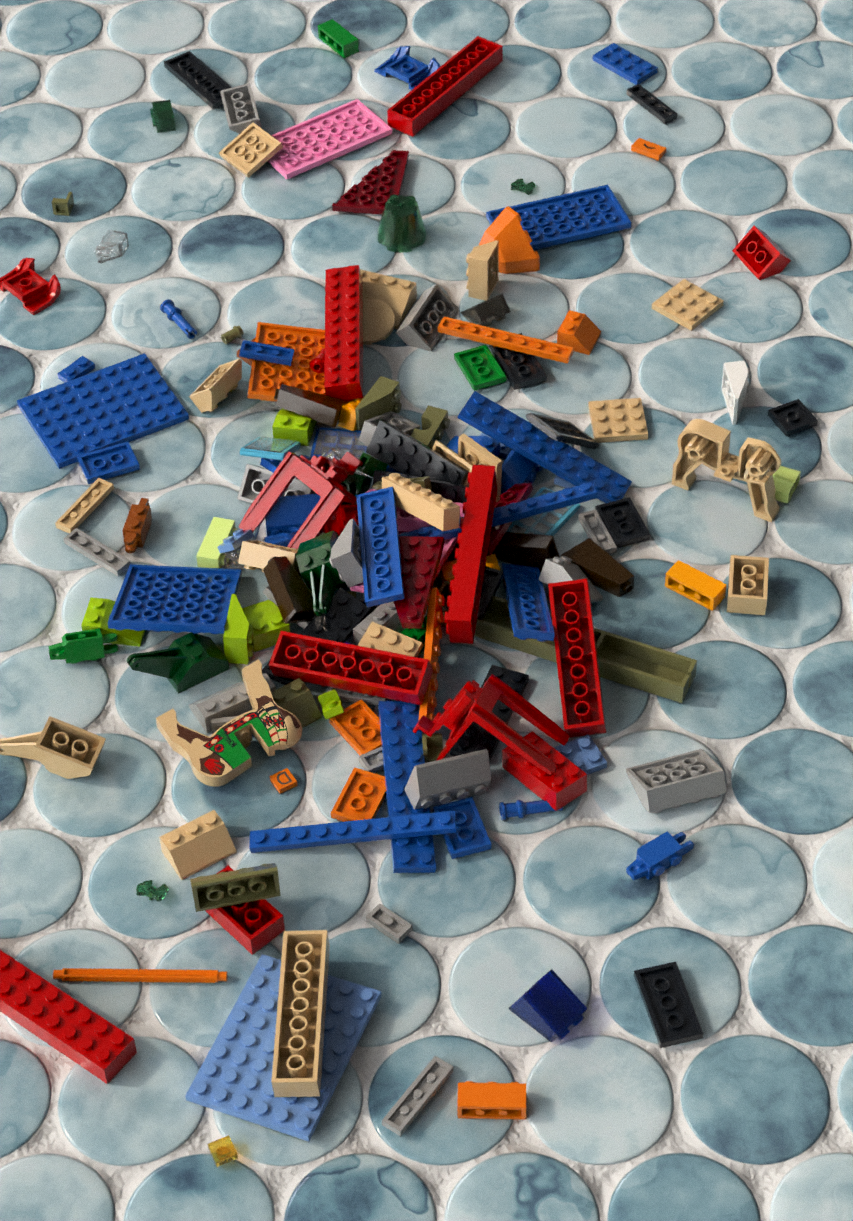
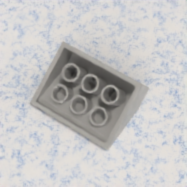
M702 749L626 768V773L642 805L649 813H660L664 809L678 808L686 803H697L701 799L716 798L720 794L727 793L724 770Z

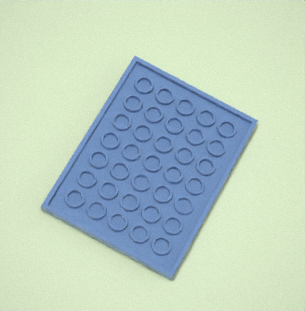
M262 954L185 1095L186 1101L310 1141L382 997L381 991L328 975L320 1096L274 1097L271 1080L281 960Z

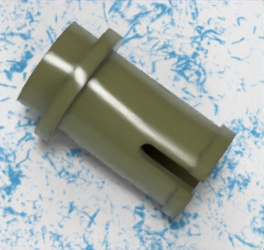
M233 326V329L221 334V339L225 344H228L236 338L240 339L244 332L240 326Z

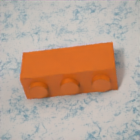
M473 1081L458 1082V1118L526 1120V1084L518 1082L497 1083L493 1081L487 1083H475Z

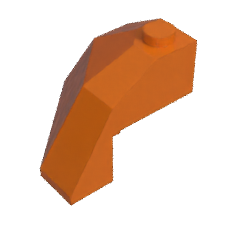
M509 206L487 228L479 245L495 240L499 241L500 273L511 274L539 271L540 256L537 251L533 250L530 244L532 240L527 230L524 231L520 224V221H522L520 215Z

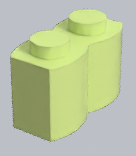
M780 466L773 474L776 489L775 498L777 501L789 503L793 492L799 484L801 471Z

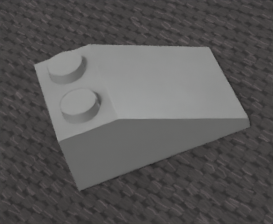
M390 411L364 421L359 441L365 443L364 445L368 447L380 420L387 421L408 435H411L415 428L420 429V425Z
M350 519L333 545L331 557L329 558L331 566L337 569L341 581L345 582L349 588L363 582L359 527L354 519Z
M561 556V558L554 557L545 560L538 580L545 584L586 579L587 576L577 564L572 563V559ZM587 578L591 602L602 601L603 596Z

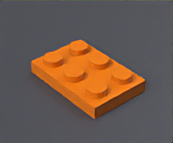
M362 699L345 708L343 713L329 718V723L359 755L382 747L379 717Z
M354 767L331 811V818L343 822L375 819L386 797L385 776Z

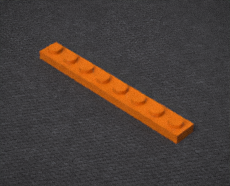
M445 316L438 325L439 333L567 364L574 353V347Z
M432 588L428 603L424 659L430 661L433 673L423 703L420 705L419 720L424 715L432 721L435 717L434 708L437 707L435 694L436 690H438L437 673L440 671L438 656L441 655L439 645L440 639H442L441 623L444 621L442 606L445 605V598L437 588Z

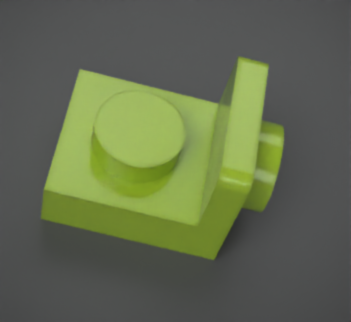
M336 689L318 696L326 720L344 712L343 704Z

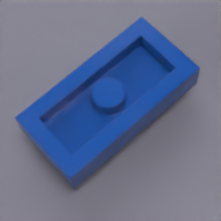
M81 356L60 371L58 379L65 383L87 375L95 369V363Z

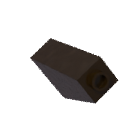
M284 384L281 385L280 389H276L274 399L277 400L276 406L332 427H336L344 401Z
M506 532L492 553L496 555L498 560L514 565L539 567L540 573L546 559L560 558L553 536Z
M590 538L561 554V556L572 559V563L579 566L593 585L617 597H621L634 589V575Z
M286 556L272 557L263 571L285 624L312 621L316 616L313 610L312 593Z

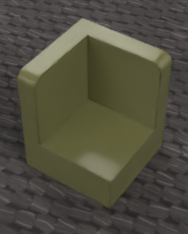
M68 192L66 199L53 198L52 207L54 215L70 216L74 206L73 193Z
M435 733L431 737L422 734L425 763L436 761L443 750L442 733Z

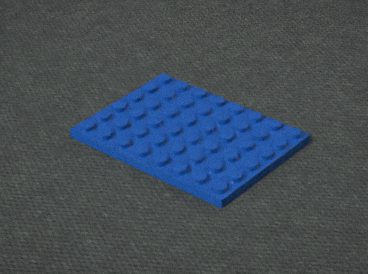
M145 353L17 400L20 410L59 469L78 462L77 456L124 442H131L189 420V414Z

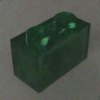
M171 100L152 102L153 108L150 109L153 127H156L157 133L175 131V119Z

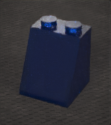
M553 969L540 978L509 1007L511 1012L550 1042L556 1038L562 1040L570 1032L567 1028L571 1024L574 1026L579 1024L585 1018L582 1014L588 1009Z

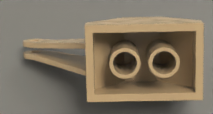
M49 716L41 732L0 739V754L38 760L53 774L66 779L79 778L91 775L106 738Z

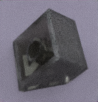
M502 293L462 311L461 314L470 323L488 327L492 325L491 321L495 319L497 322L506 318L505 314L511 311Z

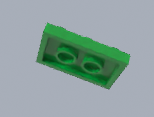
M487 345L454 353L456 363L474 391L506 382V375Z

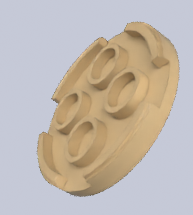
M364 299L363 344L370 345L382 339L385 340L393 332L395 326V317L392 309L383 301Z

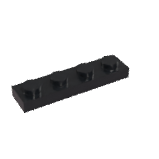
M640 84L627 89L626 94L664 124L677 119L675 111Z

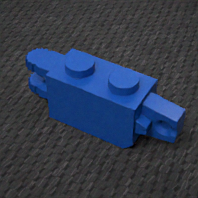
M667 831L637 849L636 860L627 867L626 873L633 880L644 876L648 880L655 876H660L666 869L678 865L682 860V856L693 849L694 843L690 840L680 845L686 839V834L680 832L672 836Z

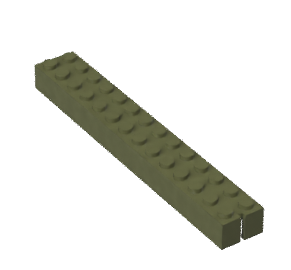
M444 580L439 589V592L445 598V605L442 606L443 617L445 616V611H449L446 609L447 598L452 593L450 591V582ZM494 596L484 619H477L475 637L557 663L554 640L541 642L537 639L528 638L522 640L514 637L507 600ZM443 621L441 626L446 627L447 623ZM594 628L600 677L679 703L684 701L688 688L691 687L696 677L697 660Z

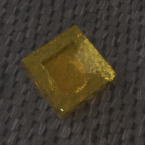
M229 1135L207 1144L216 1167L238 1158Z

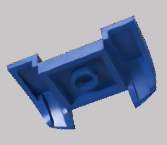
M400 46L374 72L384 77L392 75L409 83V89L413 90L435 72L440 65L434 57L429 65L409 56L411 46Z

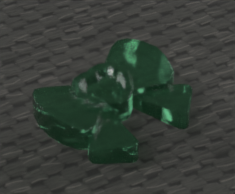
M516 179L511 184V190H518L527 195L532 194L533 188H535L534 182L526 185L523 179Z
M148 880L137 885L136 895L147 896L149 900L154 898L156 901H162L166 897L169 888L166 884H163L157 889L155 886H152L153 880Z

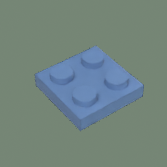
M589 734L569 741L565 746L561 744L554 747L587 775L607 768V761Z

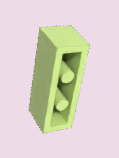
M213 517L196 555L198 567L221 568L222 565L226 564L228 552L220 554L217 547L223 543V539L233 536V532L238 530L235 526V520Z

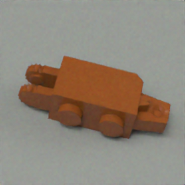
M141 498L138 505L132 504L123 527L125 551L129 554L134 553L137 547L143 548L150 530L152 517L148 498Z

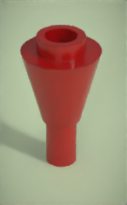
M325 348L321 349L320 354L310 361V368L315 373H323L325 371Z

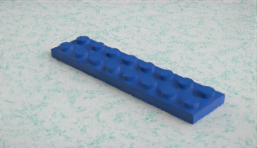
M393 487L356 495L366 606L372 607L405 599Z
M502 563L501 571L504 572L502 580L514 637L522 640L528 638L537 639L541 642L553 641L555 633L543 583L538 580L540 576L539 567Z

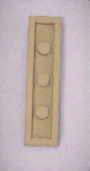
M98 478L55 522L56 528L67 533H71L74 529L78 528L114 490V485Z

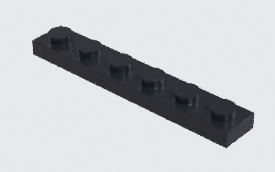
M376 469L373 475V485L378 481H382V477L389 476L393 472ZM400 474L404 478H416V476ZM430 479L433 493L440 494L443 498L452 500V502H467L465 489L469 486Z

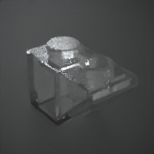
M108 230L95 250L98 263L124 255L129 247L127 233Z

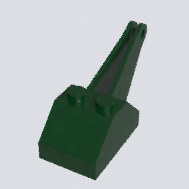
M334 530L300 543L296 554L300 574L309 590L312 591L313 610L317 617L322 616V613L324 615L328 613L334 592L340 588L347 587V584L341 581L339 572L331 566L329 560L331 549L339 537L338 533Z
M192 632L174 640L168 649L134 653L127 658V663L132 670L167 678L178 694L230 669L229 661L210 637Z

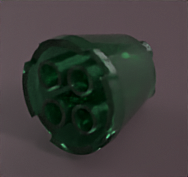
M393 194L385 204L377 229L378 243L386 246L389 251L397 253L410 252L413 248L419 245L422 246L426 240V229L414 196H398Z

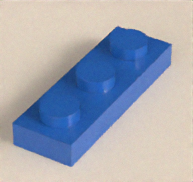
M243 340L239 357L291 366L295 349Z

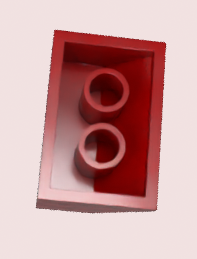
M753 226L732 250L759 280L781 273L791 261L775 242L756 226Z

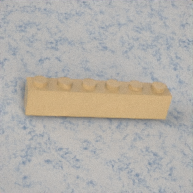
M391 473L389 476L382 477V489L393 487L396 506L442 531L459 528L460 506L453 503L452 500L445 499L440 494L431 492L430 489H425L420 484L400 476L399 473Z

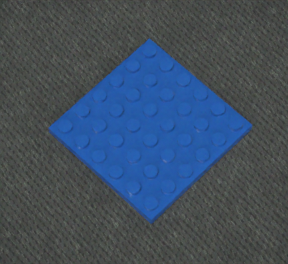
M130 564L109 617L108 628L116 630L132 629L135 631L153 630L155 632L173 631L175 633L224 634L231 594L237 593L242 577V569Z

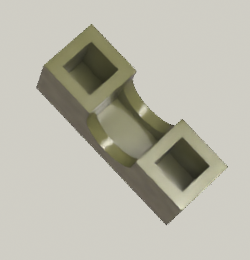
M428 405L421 417L422 430L415 428L410 436L432 449L435 441L442 439L445 428L449 427L450 418H448V410Z

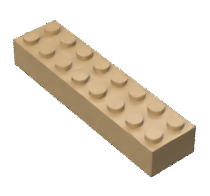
M327 930L283 932L271 1080L274 1097L320 1096L330 950Z

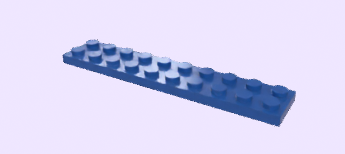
M476 391L473 392L457 417L575 486L591 482L597 491V499L604 503L621 500L632 483L631 480L572 446L554 440L537 426Z
M379 701L378 711L388 817L430 813V807L414 809L404 790L414 766L425 763L422 731L419 729L416 733H413V729L419 721V705L402 701ZM433 835L390 839L393 873H435L436 863Z

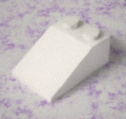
M745 361L726 362L723 367L721 389L733 425L738 421L746 400V393L749 391L748 378L751 377L750 368H747Z

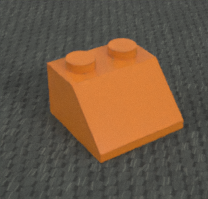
M569 310L557 331V344L574 347L575 352L590 355L601 335V331L586 314Z

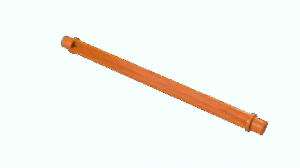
M62 968V970L53 971V979H62V981L218 983L219 981H227L228 977L227 972H219V970Z

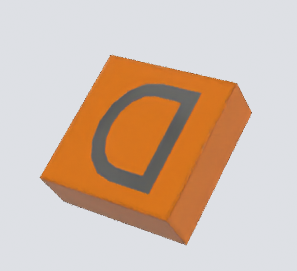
M288 768L270 776V781L279 794L298 786L297 780Z

